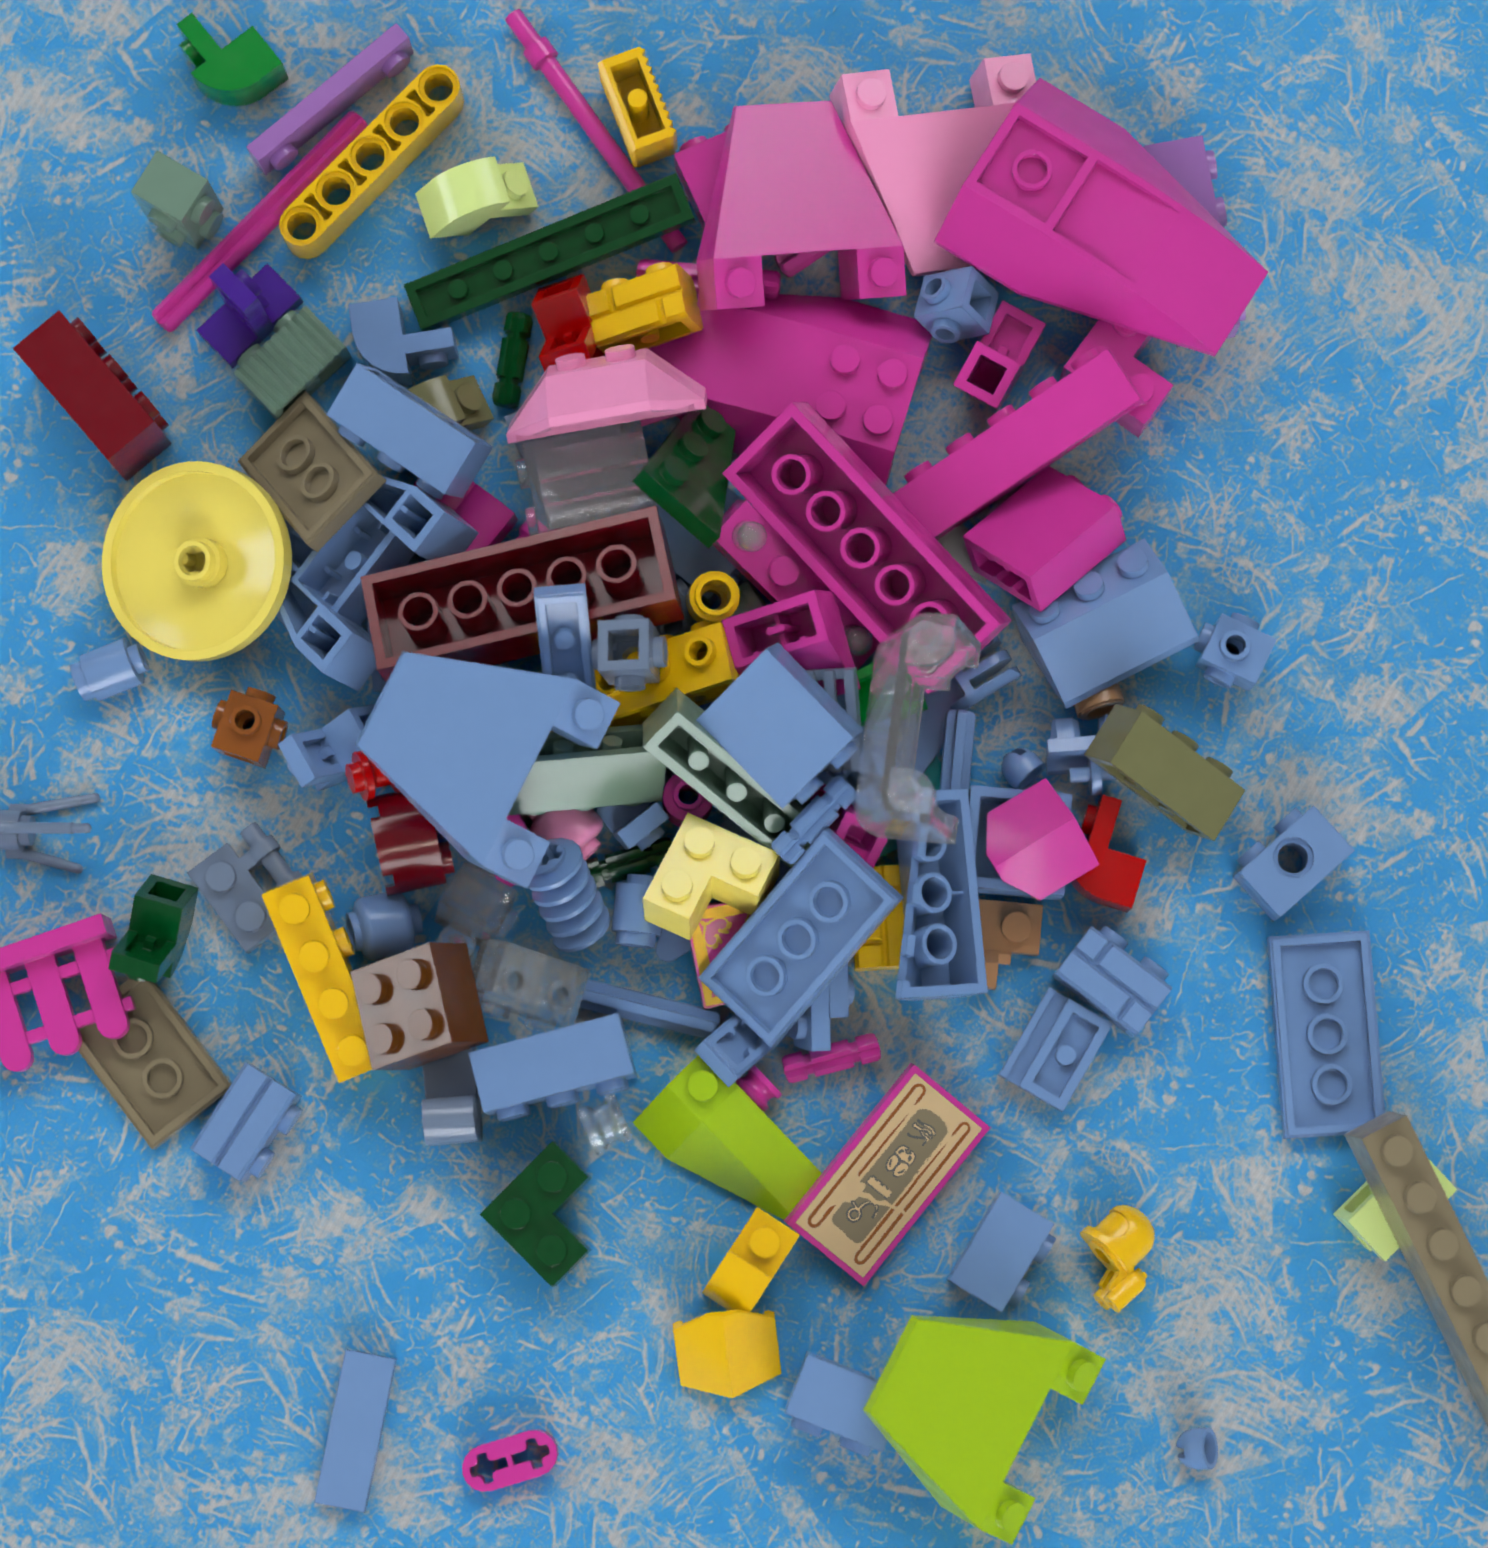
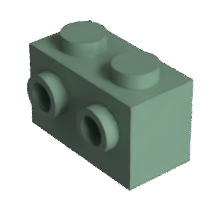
M156 151L131 193L147 219L158 226L156 229L157 234L178 247H181L183 242H186L199 249L205 238L208 240L212 239L219 230L223 221V214H221L223 207L206 178L163 153Z

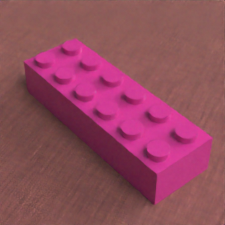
M792 402L722 473L927 694L941 690L1012 621L808 402Z

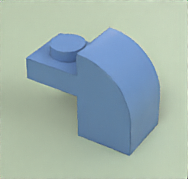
M397 297L348 304L353 338L366 366L378 369L400 385H414L411 366L419 365V368L422 370H434L447 366L449 364L448 360L459 359L457 342L452 327L406 334L403 311Z
M375 704L348 708L323 728L291 734L278 744L287 760L289 771L297 779L301 788L315 785L317 791L347 780L345 766L352 763V753L360 751L355 743Z

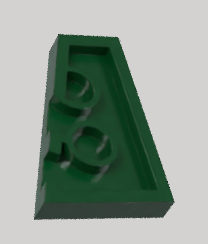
M706 406L704 410L689 411L683 415L632 482L709 549L720 538L728 487V479L722 473L731 465L736 430L725 422L720 413Z

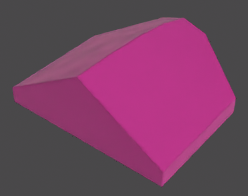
M1046 778L986 814V856L1003 882L1029 894L1039 901L1099 865L1076 818Z

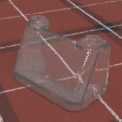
M940 613L920 614L885 637L877 646L873 660L854 803V814L858 824L873 836L956 844L959 819L943 812L936 802L937 792L930 779L914 769L925 689L950 691L951 679L958 671L966 667L978 668L981 642L957 615Z

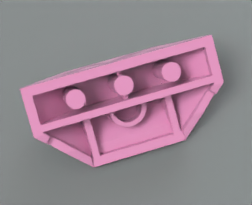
M633 344L610 347L604 351L605 356L586 359L584 353L564 355L555 359L556 365L548 366L510 422L506 433L508 444L689 411L704 410L707 406L706 388L649 349L635 350Z

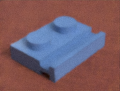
M1049 987L998 1076L1010 1081L1058 1111L1063 1112L1113 1023Z

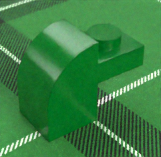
M190 13L176 24L184 39L179 44V47L196 68L191 72V75L198 89L209 99L227 106L249 105L261 100L289 79L281 60L253 26L221 49L193 13Z

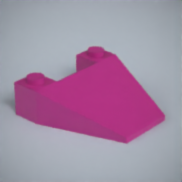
M831 100L734 106L697 257L700 310L765 306L761 256L838 251L841 300L907 296L904 246Z

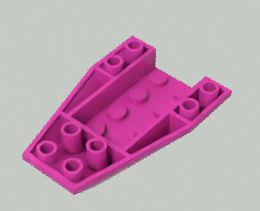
M1039 78L1015 103L963 183L934 240V243L1019 295L1214 357L1268 274V271L1123 127L1042 78Z

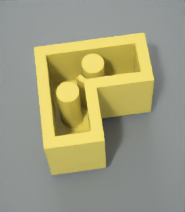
M687 813L643 897L644 920L687 940H691L712 898L752 915L771 893L779 877L780 856L772 849Z

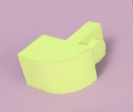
M495 156L455 166L433 178L415 193L430 238L470 235L490 218L529 215L539 207L524 163L498 164Z

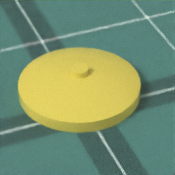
M202 461L182 462L164 467L153 472L133 487L117 507L110 521L102 552V577L105 593L110 607L122 627L132 638L150 651L169 658L186 661H210L224 658L242 650L255 641L269 627L280 610L287 594L292 570V549L288 528L281 511L268 492L255 480L240 471Z

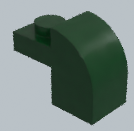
M151 874L134 895L129 930L111 951L108 969L123 973L128 978L139 982L150 981L157 983L162 976L171 978L181 959L191 929L199 888Z

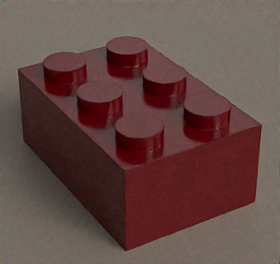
M58 310L13 347L19 357L126 482L171 445V442L162 432L169 424L142 391L134 397L131 395L138 388L110 354L101 360V357L107 352L78 317L70 323Z

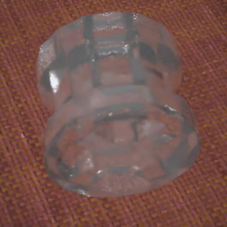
M615 1093L606 1096L603 1103L594 1108L586 1105L577 1109L596 1155L606 1152L608 1145L616 1141L626 1143L634 1139Z

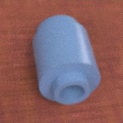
M126 638L82 654L79 657V662L70 665L73 681L85 701L93 698L102 701L144 683L143 673L149 671V664L141 646L138 643L131 645Z
M627 874L626 883H616L611 928L612 932H616V945L635 948H655L656 937L661 936L662 928L644 920L643 897L654 876Z

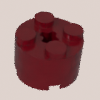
M386 793L375 796L373 800L366 801L368 808L378 806L380 816L371 818L370 821L382 876L393 875L394 884L385 885L387 896L446 884L445 875L455 873L448 841L438 843L435 827L402 793Z

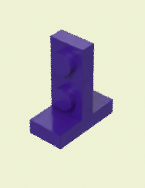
M222 263L209 278L224 304L196 331L233 369L238 365L239 358L247 349L255 344H260L273 332L276 323L286 313L292 310L295 311L303 303V300L268 263L252 278L242 269L234 274Z

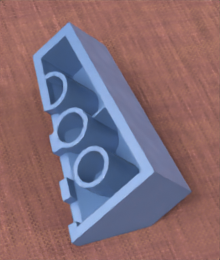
M968 789L924 790L894 798L893 809L901 892L904 897L902 899L904 927L895 999L907 1001L954 999L988 993Z

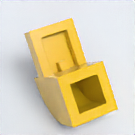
M757 1207L707 1283L702 1294L727 1310L738 1309L751 1312L800 1234Z

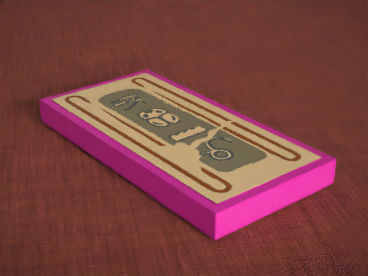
M910 1063L786 1217L784 1222L862 1286H865L991 1127L915 1064Z

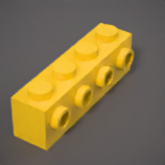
M701 621L693 624L690 632L678 636L660 635L665 636L667 640V667H660V683H647L642 691H618L614 689V685H609L598 670H595L596 690L620 702L609 727L642 724L676 688L698 706L714 702L739 677L733 663L723 623ZM639 652L631 653L627 660L639 659Z
M311 872L265 891L261 896L338 1082L341 1083L372 1070L351 977L353 968L348 958L354 955L355 952L344 926L336 929L329 910L335 908V903L324 879L317 882L314 873Z

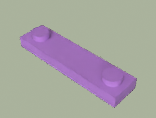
M395 23L246 146L253 162L264 175H268L274 169L279 171L287 167L295 160L298 155V149L382 79L386 76L393 78L401 73L409 64L410 56L414 54L408 35Z

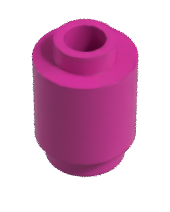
M675 774L666 783L663 791L662 805L671 823L680 827L687 813L704 820L709 817L712 803L678 775ZM683 791H692L698 795V799L693 804H684L680 801L678 794Z

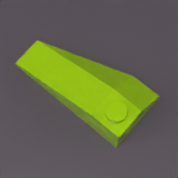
M699 1055L632 1122L668 1160L783 1220L786 1219L822 1174L735 1082L728 1088Z

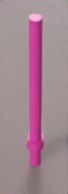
M521 9L510 13L506 17L505 22L525 48L523 55L535 71L541 70L626 190L630 192L647 185L557 61L558 52L548 38L539 36ZM679 229L661 236L672 253L682 249L688 242Z

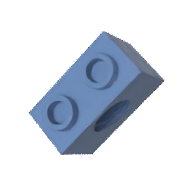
M1314 805L1304 814L1297 808L1293 809L1273 827L1280 834L1266 848L1260 841L1256 842L1236 860L1243 868L1233 878L1273 922L1285 914L1355 851ZM1281 848H1293L1300 854L1302 866L1299 872L1289 873L1281 868L1278 862V853Z

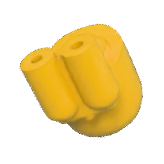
M1129 1205L1114 1206L1097 1226H1086L1080 1232V1236L1090 1247L1093 1254L1107 1268L1098 1283L1099 1289L1093 1294V1297L1101 1307L1106 1310L1111 1308L1117 1313L1144 1290L1147 1273L1142 1272L1139 1268L1134 1270V1267L1150 1252L1155 1241V1230L1150 1220L1143 1212Z

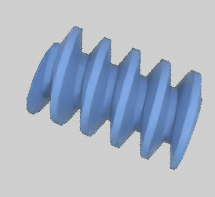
M565 838L548 839L550 844L528 888L532 890L534 903L539 905V913L541 918L546 921L548 933L553 936L554 946L560 951L569 953L580 951L593 945L604 935L609 928L610 914L604 905L601 893L597 890L593 876L590 875L588 864L583 859L580 846L573 840Z

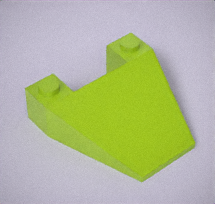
M911 1315L863 1411L941 1507L979 1530L1013 1545L1036 1498L1005 1481V1478L1050 1389L1083 1405L1106 1359L1035 1321Z

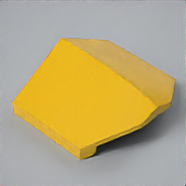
M736 1309L705 1313L685 1323L682 1320L673 1323L681 1386L735 1398L782 1374L775 1314L773 1311L765 1310L764 1314Z

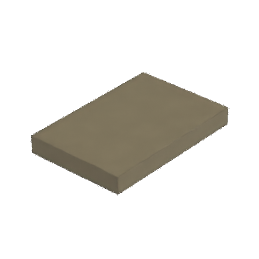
M305 391L237 462L253 480L268 492L277 504L283 517L303 541L318 552L387 480L353 442L338 433L339 425L327 416V412L318 401Z
M129 978L119 986L122 998L132 996L136 1006L135 1010L127 1012L130 1020V1028L127 1034L120 1039H109L99 1032L96 1023L79 1028L82 1036V1045L78 1051L150 1148L156 1150L221 1100L232 1083L158 984L150 981H134Z

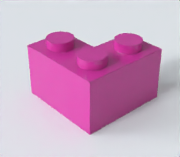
M1100 320L1096 322L1065 364L1059 379L1060 381L1074 371L1070 364L1085 352L1096 348L1100 354L1104 350L1109 349L1144 400V403L1115 421L1138 438L1165 403L1173 388V384L1136 359L1152 338L1151 336Z

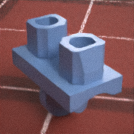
M1104 715L1098 718V731L1100 730L1108 715ZM1072 717L1058 718L1052 721L1050 739H1047L1045 764L1047 776L1069 774L1070 783L1088 782L1091 796L1102 795V781L1117 780L1084 755L1096 735L1080 736L1079 722Z

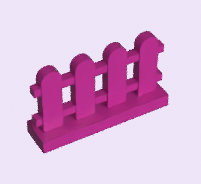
M100 913L0 948V1058L5 1068L14 1072L28 1070L34 1062L32 1045L47 1039L55 1053L63 1056L75 1054L82 1045V1036L79 1028L96 1023L99 1032L109 1039H120L127 1034L130 1028L127 1012L135 1010L136 1006L132 996L122 998L115 972L108 969L111 951L114 948L107 950L105 941L117 938L111 918ZM74 952L76 961L59 966L58 957ZM26 969L28 977L15 982L11 981L9 974ZM81 974L91 1010L75 1015L64 980ZM33 991L43 1026L27 1031L16 996Z

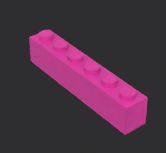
M1092 348L1076 358L1070 364L1074 370L1072 373L1058 382L1054 376H1051L1036 385L1028 392L1032 400L1017 410L1010 404L987 419L990 428L977 437L973 438L969 432L953 441L945 448L949 456L934 466L927 460L909 471L904 476L907 484L893 494L935 539L939 540L1144 403V400L1109 349L1099 354L1096 348Z

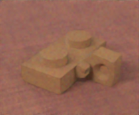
M979 899L988 990L996 989L998 965H1010L1011 954L1039 955L1043 905Z

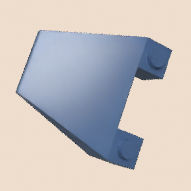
M385 476L383 477L387 481L318 552L309 547L284 518L291 540L292 570L287 594L279 612L294 646L323 674L356 691L360 690L377 667L371 635L360 626L367 617L360 577L406 566L415 553L426 560H432L465 552L479 534L452 508L414 485Z
M402 651L355 745L467 861L512 884L527 889L550 842L506 818L550 731L563 736L579 746L598 749L620 702L573 678Z

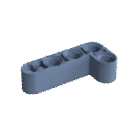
M476 1047L423 1065L425 1099H422V1124L427 1146L482 1142L481 1101L468 1052L476 1051Z

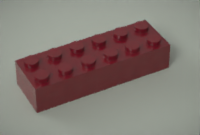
M656 506L360 577L376 666L386 683L402 651L485 665H496L540 654L534 587L586 583L591 641L598 639L599 620H615V617L619 615H640L649 618L654 626L684 620L666 530Z

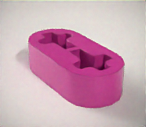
M541 1429L527 1430L481 1444L470 1450L465 1456L462 1465L463 1477L469 1486L481 1492L493 1491L540 1477L548 1473L556 1464L559 1455L558 1444L551 1434ZM535 1438L539 1446H548L549 1454L542 1458L543 1466L535 1467L532 1460L515 1464L513 1454L525 1451L528 1448V1439ZM486 1453L489 1460L506 1457L508 1466L493 1472L492 1482H486L483 1475L475 1476L472 1471V1467L479 1463V1454Z

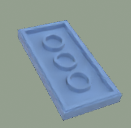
M831 828L824 829L698 978L771 1048L779 1043L904 897Z
M1370 930L1268 937L1267 949L1283 1139L1344 1135L1385 1113Z

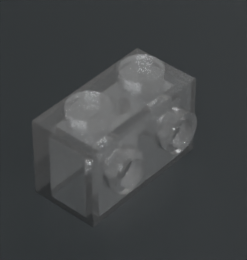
M499 939L481 940L473 967L482 1013L508 1020L511 1012L526 1017L525 1027L543 1033L554 1030L555 1027H567L575 1024L590 973L589 969Z

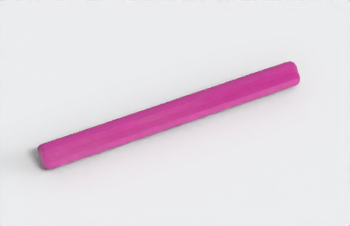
M348 112L152 311L154 320L164 330L173 332L216 289L209 276L222 263L233 271L279 225L280 217L284 210L368 126L366 121L356 112Z

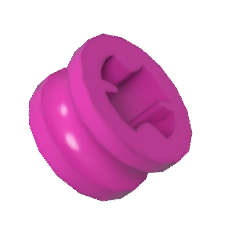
M755 1065L748 1070L746 1076L740 1077L735 1082L763 1112L769 1109L768 1101L771 1098L779 1099L782 1096V1093Z

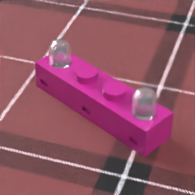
M736 500L723 514L720 538L713 546L771 603L812 590L831 591L747 500ZM835 595L854 666L858 670L881 643Z

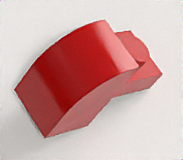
M584 273L539 288L531 303L546 339L538 356L544 372L548 366L556 365V358L564 355L584 353L586 359L605 356L595 344L591 325L592 319L589 315L586 296L591 293Z
M1103 794L1098 800L1097 806L1087 805L1080 827L1083 834L1088 835L1087 841L1099 865L1072 881L1071 884L1082 896L1090 901L1128 913L1133 908L1147 860L1108 848L1122 800Z

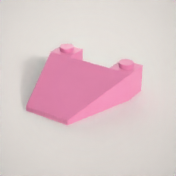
M1031 53L984 58L969 79L974 108L898 116L889 69L842 74L830 93V100L904 246V261L912 277L931 275L950 269L971 266L935 244L934 240L970 172L1015 103L1036 82Z

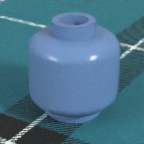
M383 892L360 897L354 902L352 912L345 915L347 933L354 952L361 951L362 955L371 961L386 959L412 949L415 943V934L423 932L422 917L416 903L409 905L402 893L387 896V893Z

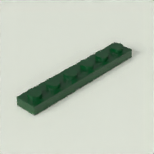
M674 173L406 283L404 288L420 329L423 332L430 331L683 228L696 221L678 176Z

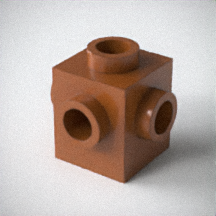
M247 687L245 694L231 690L228 700H220L214 712L212 728L217 730L211 747L220 754L266 769L272 749H280L278 744L285 739L288 730V722L283 720L285 712L278 705L274 704L276 696L252 687ZM255 720L253 726L249 729H246L247 724L250 721Z

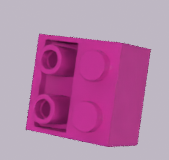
M812 590L722 620L733 663L739 676L766 648L777 642L805 670L855 667L836 598L831 591ZM836 679L837 696L845 694L844 679ZM818 680L819 685L824 689V680ZM858 680V690H859V689H861V687H860V683H859V680Z

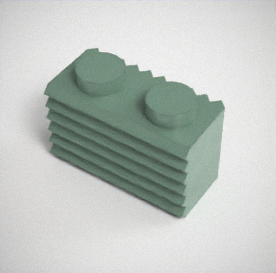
M307 306L301 308L299 313H296L294 310L286 313L274 326L273 331L276 334L272 335L271 339L266 341L262 347L259 344H255L247 349L237 362L240 367L234 372L243 387L276 420L305 391L312 395L351 358L347 347Z

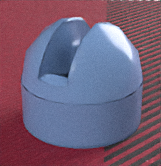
M1016 748L1003 757L1002 774L1013 789L1023 790L1039 777L1046 764L1034 752L1026 748Z
M1193 1428L1185 1430L1179 1436L1176 1447L1184 1448V1452L1177 1456L1181 1463L1188 1468L1196 1470L1213 1469L1218 1458V1444L1212 1428Z

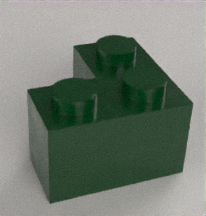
M552 1141L480 1215L551 1287H555L591 1251L556 1215L591 1177L556 1142Z

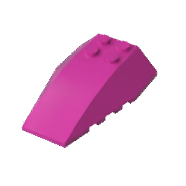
M696 293L698 299L697 305L700 309L699 293ZM779 294L776 299H764L765 306L700 310L703 323L701 331L649 348L650 351L706 388L707 406L720 413L725 422L736 430L733 453L738 456L792 402H808L873 473L887 485L900 435L933 336L916 319L853 300H841V297ZM684 414L678 415L676 417L681 419Z

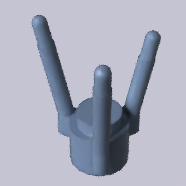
M99 794L77 795L31 804H10L8 810H0V849L5 850L7 859H25L77 874L83 871L82 865L27 849L25 845L32 846L34 844L36 833H89L92 829L91 825L88 823L36 822L34 816L28 815L97 803L100 800Z

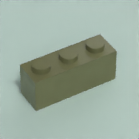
M1115 704L1084 755L1187 833L1215 841L1245 792V789L1230 779L1233 771L1214 758L1207 757L1204 759L1196 752L1199 745L1188 736L1175 730L1171 733L1161 726L1165 719L1153 709L1143 704H1138L1136 709Z

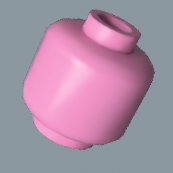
M575 809L551 811L542 815H529V818L533 821L529 829L530 832L546 840L554 838L573 840L580 846L585 861L602 845L596 837L602 831L603 821L593 809L588 811Z

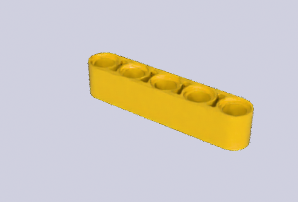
M436 64L428 66L421 71L284 210L280 217L279 228L292 254L302 259H312L324 253L454 121L464 105L461 85L454 70L446 65ZM438 86H447L452 89V93L445 100L434 101L428 98L431 90ZM412 120L418 123L417 129L410 135L403 136L394 132L397 125L402 121ZM377 154L384 157L382 165L375 170L361 168L362 161L369 155ZM342 188L350 191L349 198L342 204L332 205L327 202V197L335 189ZM312 223L316 225L315 232L308 239L299 240L293 237L294 230L300 224Z

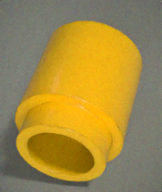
M709 571L701 574L692 583L686 595L687 610L690 616L697 622H722L723 619L732 616L740 602L738 585L732 577L720 571ZM707 592L715 593L720 599L719 607L715 610L707 608L702 602L703 594Z

